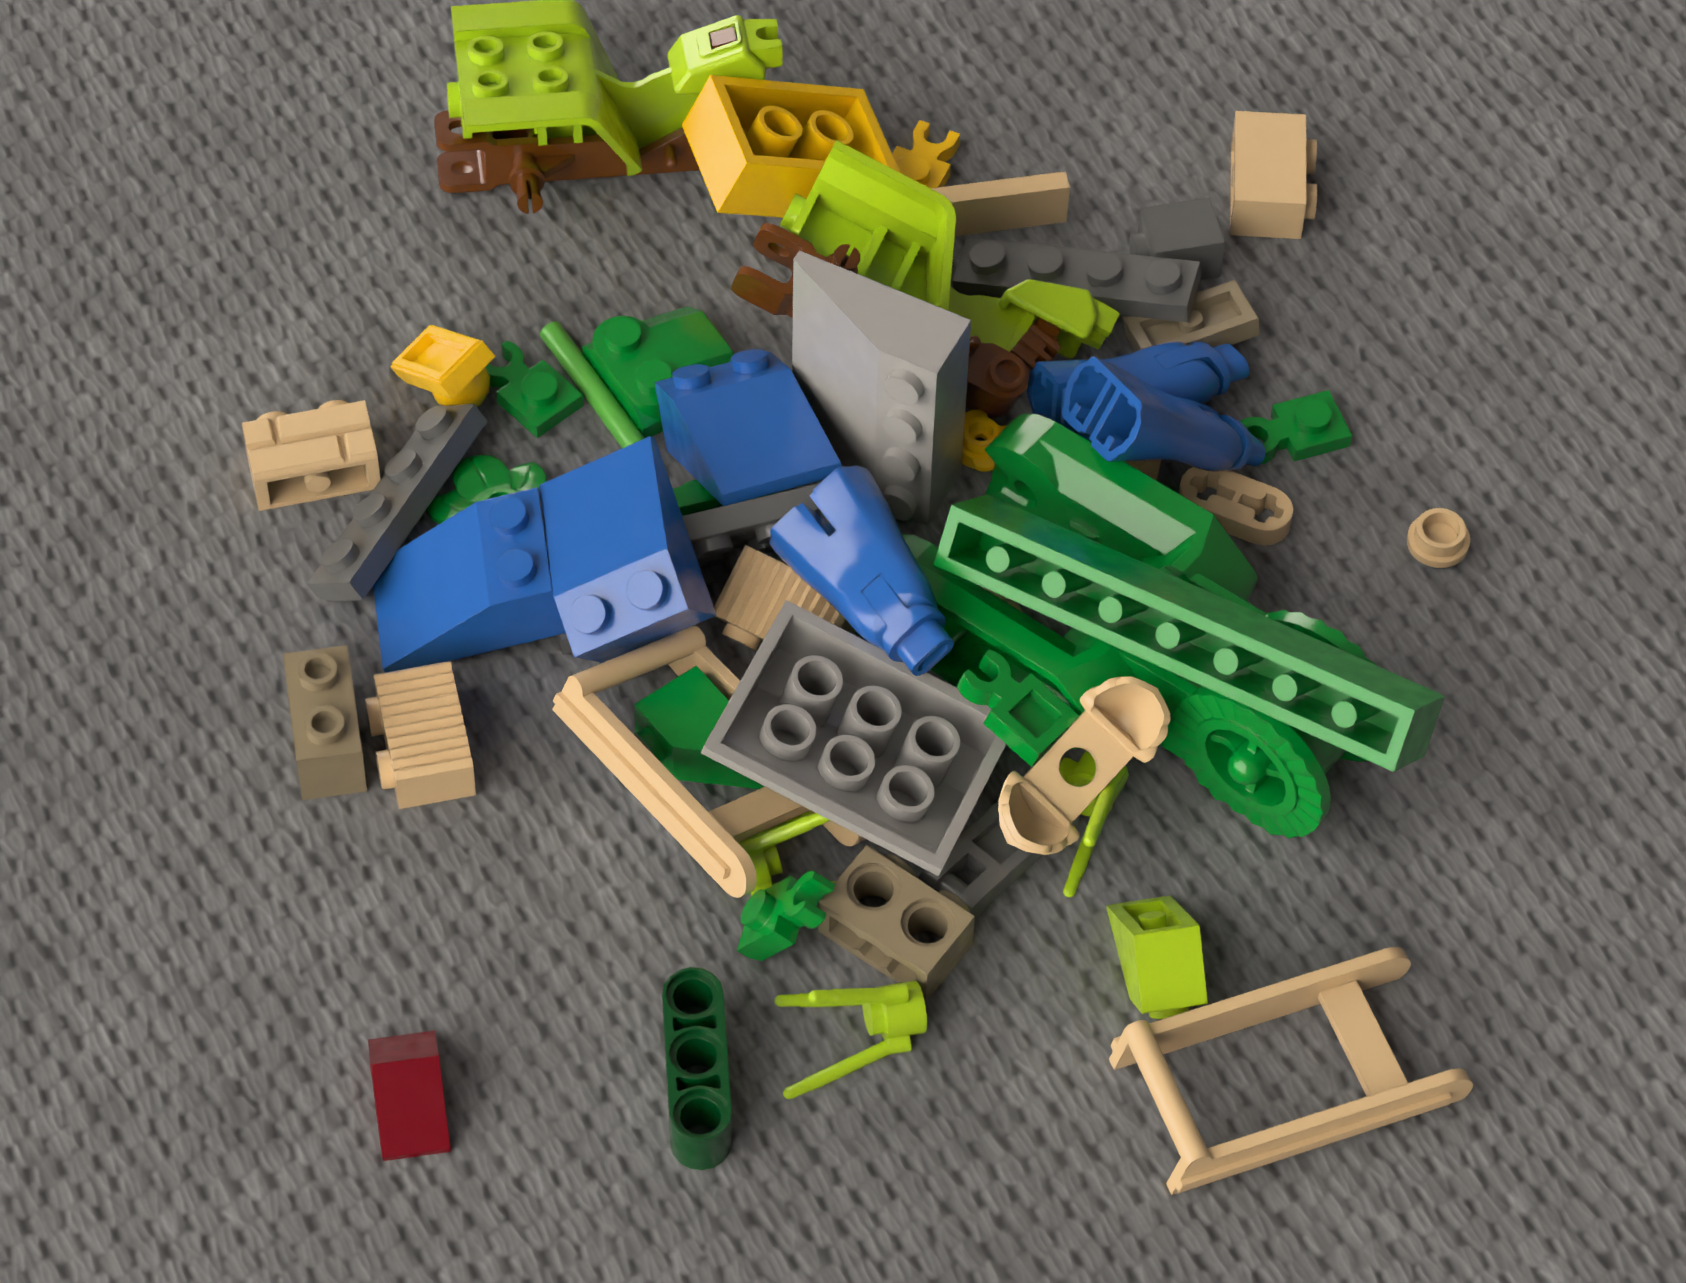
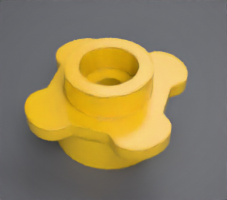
M982 410L966 412L962 463L982 472L993 470L995 462L984 449L1006 426L998 425L995 421L988 418L987 414ZM976 438H984L985 441H978V440H975V439H976Z

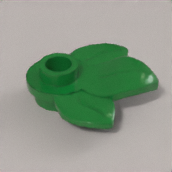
M491 455L468 456L461 460L454 469L453 481L455 489L434 497L426 512L439 525L475 502L536 487L539 489L540 484L547 482V476L536 462L524 463L509 470L500 459Z

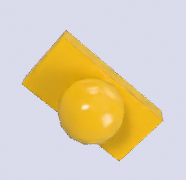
M429 325L392 362L390 367L407 384L432 392L435 400L440 405L475 404L478 407L489 393L490 376L486 366L496 356L482 340Z

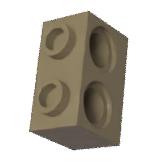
M348 645L284 653L283 659L302 800L366 792L367 785Z
M868 845L862 849L834 883V891L823 896L819 901V909L827 914L825 920L818 926V932L897 983L916 980L921 987L925 1001L973 946L975 916L970 913L968 906L958 896L947 890L937 892L919 880L912 868L902 859L891 854L883 856ZM867 896H878L885 899L887 903L880 907H867L861 904L859 900ZM929 931L938 934L942 939L935 943L927 944L915 940L912 936L919 932Z

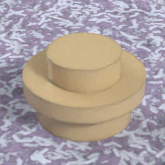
M1433 508L1425 511L1412 522L1408 530L1407 546L1412 556L1422 564L1434 568H1447L1458 564L1466 557L1470 546V534L1463 519L1457 513L1445 508Z

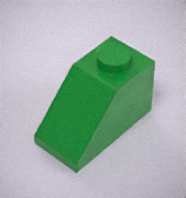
M697 665L634 704V735L677 780L753 789L765 787L701 754L703 746L729 700Z

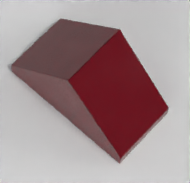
M435 1030L368 1039L382 1161L451 1152Z

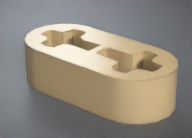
M1192 467L1182 476L1179 494L1214 514L1228 534L1259 545L1276 544L1288 535L1294 509L1289 497L1279 489L1230 470L1211 472ZM1206 487H1212L1217 490L1216 495L1212 494L1207 501L1197 498V492L1202 493ZM1264 508L1274 512V516L1267 518L1265 523L1254 519L1255 514L1259 515Z

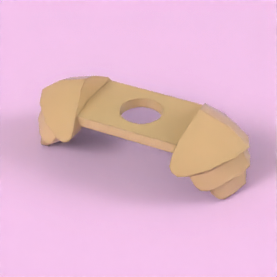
M1134 677L1110 678L1101 685L1089 689L1081 696L1080 703L1085 711L1023 777L1014 770L1006 778L998 800L1000 828L1007 844L1025 852L1048 855L1062 851L1066 846L1079 839L1080 832L1073 826L1072 822L1133 756L1144 763L1149 762L1154 758L1158 745L1166 738L1170 722V712L1158 688ZM1071 748H1082L1088 751L1096 763L1094 778L1090 783L1082 787L1068 784L1060 774L1059 763L1061 757Z

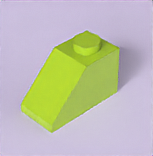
M1171 895L1106 905L1129 998L1142 1014L1149 1013L1151 1018L1165 1019L1189 1011L1190 1006L1208 1004L1200 925Z

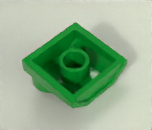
M688 306L643 321L631 316L609 318L596 328L592 342L582 346V353L645 438L663 432L654 382L673 377L672 373L684 366L701 364L713 367L731 362V357L734 355L732 349L703 311Z

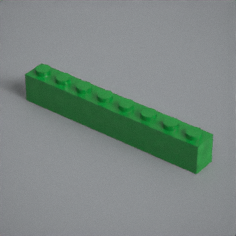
M989 494L952 504L933 565L1392 772L1425 757L1445 695Z

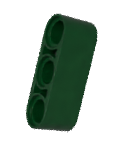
M689 967L680 969L672 974L665 982L662 993L670 1145L673 1155L680 1164L690 1169L706 1170L715 1168L725 1161L730 1153L732 1144V1108L724 993L721 982L713 973L703 968ZM688 1007H700L705 1011L698 1014H686L681 1010ZM695 1065L705 1066L710 1069L700 1074L685 1071L686 1068ZM697 1125H706L715 1129L703 1135L687 1131L689 1128Z

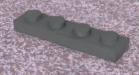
M967 237L952 282L954 290L964 295H983L1001 298L1007 289L1024 280H1038L1087 289L1094 299L1120 313L1119 315L1189 323L1202 276L1200 261Z
M475 404L438 405L431 407L419 417L415 425V432L402 450L388 461L384 469L385 474L371 494L356 506L353 512V519L340 538L323 553L321 565L307 583L308 587L317 597L326 601L364 600L487 423L486 418Z

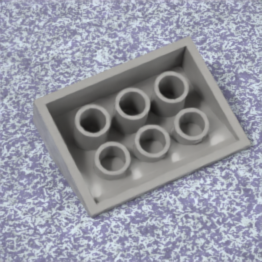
M799 251L793 259L792 373L837 454L841 466L851 467L858 465L867 468L889 504L895 519L905 521L913 518L929 525L962 471L971 320Z
M786 600L703 746L701 754L939 876L1006 744L983 724L990 710H992L987 705L971 703L961 695L958 688L927 672L920 676L913 675L904 662L893 661L884 650Z

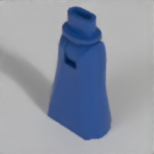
M1180 341L1147 347L1119 357L1102 359L1129 372L1164 393L1201 404L1208 402L1216 395L1225 394L1230 383L1246 379L1249 375V366L1246 359L1229 343L1211 347L1205 342H1191L1189 346ZM1088 360L1037 362L1034 369L1030 371L1027 391L1032 414H1039L1056 421L1091 442L1089 439L1090 434L1078 433L1062 416L1064 391L1069 377L1079 364L1085 363Z
M1091 357L1087 362L1079 364L1069 377L1064 391L1062 416L1078 433L1091 435L1089 437L1091 446L1106 461L1173 460L1201 470L1218 472L1238 470L1245 464L1258 466L1264 460L1265 447L1234 417L1218 415L1210 406L1164 393L1107 361Z
M858 465L838 467L818 484L810 495L828 521L804 503H801L798 506H794L773 525L770 530V545L774 552L805 583L827 600L860 636L872 645L884 650L893 661L904 662L913 675L920 676L925 674L947 655L954 646L953 640L944 630L946 624L945 616L938 610L931 585L902 536L891 508L870 471Z

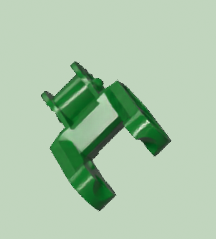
M1023 413L1012 420L984 449L995 462L991 481L985 492L986 494L1377 665L1366 658L1360 646L1348 641L1341 631L1328 627L1321 619L1309 618L1303 612H1289L1285 609L1265 613L1248 603L1258 582V576L1214 514L1124 461H1106L1091 446L1090 441L1056 421L1039 414ZM902 534L931 585L938 610L945 616L946 624L944 630L954 642L951 651L930 670L956 688L963 673L968 669L980 680L991 681L990 677L978 667L984 654L989 649L999 653L1006 659L1011 669V677L1019 684L1032 673L1079 716L1085 711L1080 703V698L1089 689L1101 685L1110 678L1134 677L1158 688L1170 712L1168 733L1160 746L1183 759L1185 765L1194 771L1198 783L1209 789L1211 795L1216 800L1227 803L1234 812L1245 815L1252 824L1264 828L1270 835H1283L1288 839L1308 835L1327 817L1331 805V794L1325 774L1340 758L1356 762L1368 761L1073 627L1062 637L981 586L933 565L938 547L916 535Z

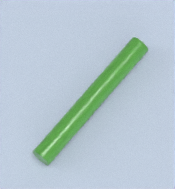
M553 321L545 325L540 332L541 339L621 448L645 439L560 322Z

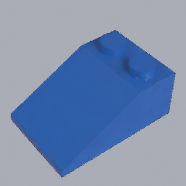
M762 349L744 350L734 354L731 357V362L713 367L701 364L684 366L675 370L672 373L673 377L654 382L667 451L723 506L823 480L835 469L842 467L837 454L791 369L770 351L767 352Z
M649 436L539 485L553 596L575 658L603 663L717 616L654 437Z
M538 487L475 502L398 549L373 585L384 673L448 662L566 633L553 596L541 497Z

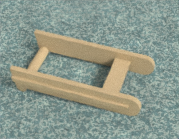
M697 626L689 627L569 676L562 691L556 693L553 699L555 705L552 710L726 893L732 897L739 898L752 892L757 883L756 870L750 856L738 842L811 810L767 787H763L718 808L707 811L595 695L667 664L678 676L697 665L722 694L730 700L740 680L706 647L705 636L701 629ZM833 821L822 824L845 846H854L866 840L864 837Z
M1400 947L1385 948L1156 1022L1148 1023L1146 1020H1138L1129 1024L1123 1030L1121 1036L1114 1038L1110 1045L1113 1052L1109 1058L1113 1069L1116 1070L1134 1063L1138 1064L1181 1157L1166 1183L1171 1195L1450 1105L1464 1099L1471 1092L1473 1083L1467 1071L1459 1068L1443 1071L1408 1083L1362 992L1363 990L1400 979L1408 972L1411 962L1404 949ZM1321 1004L1367 1097L1207 1148L1163 1054Z

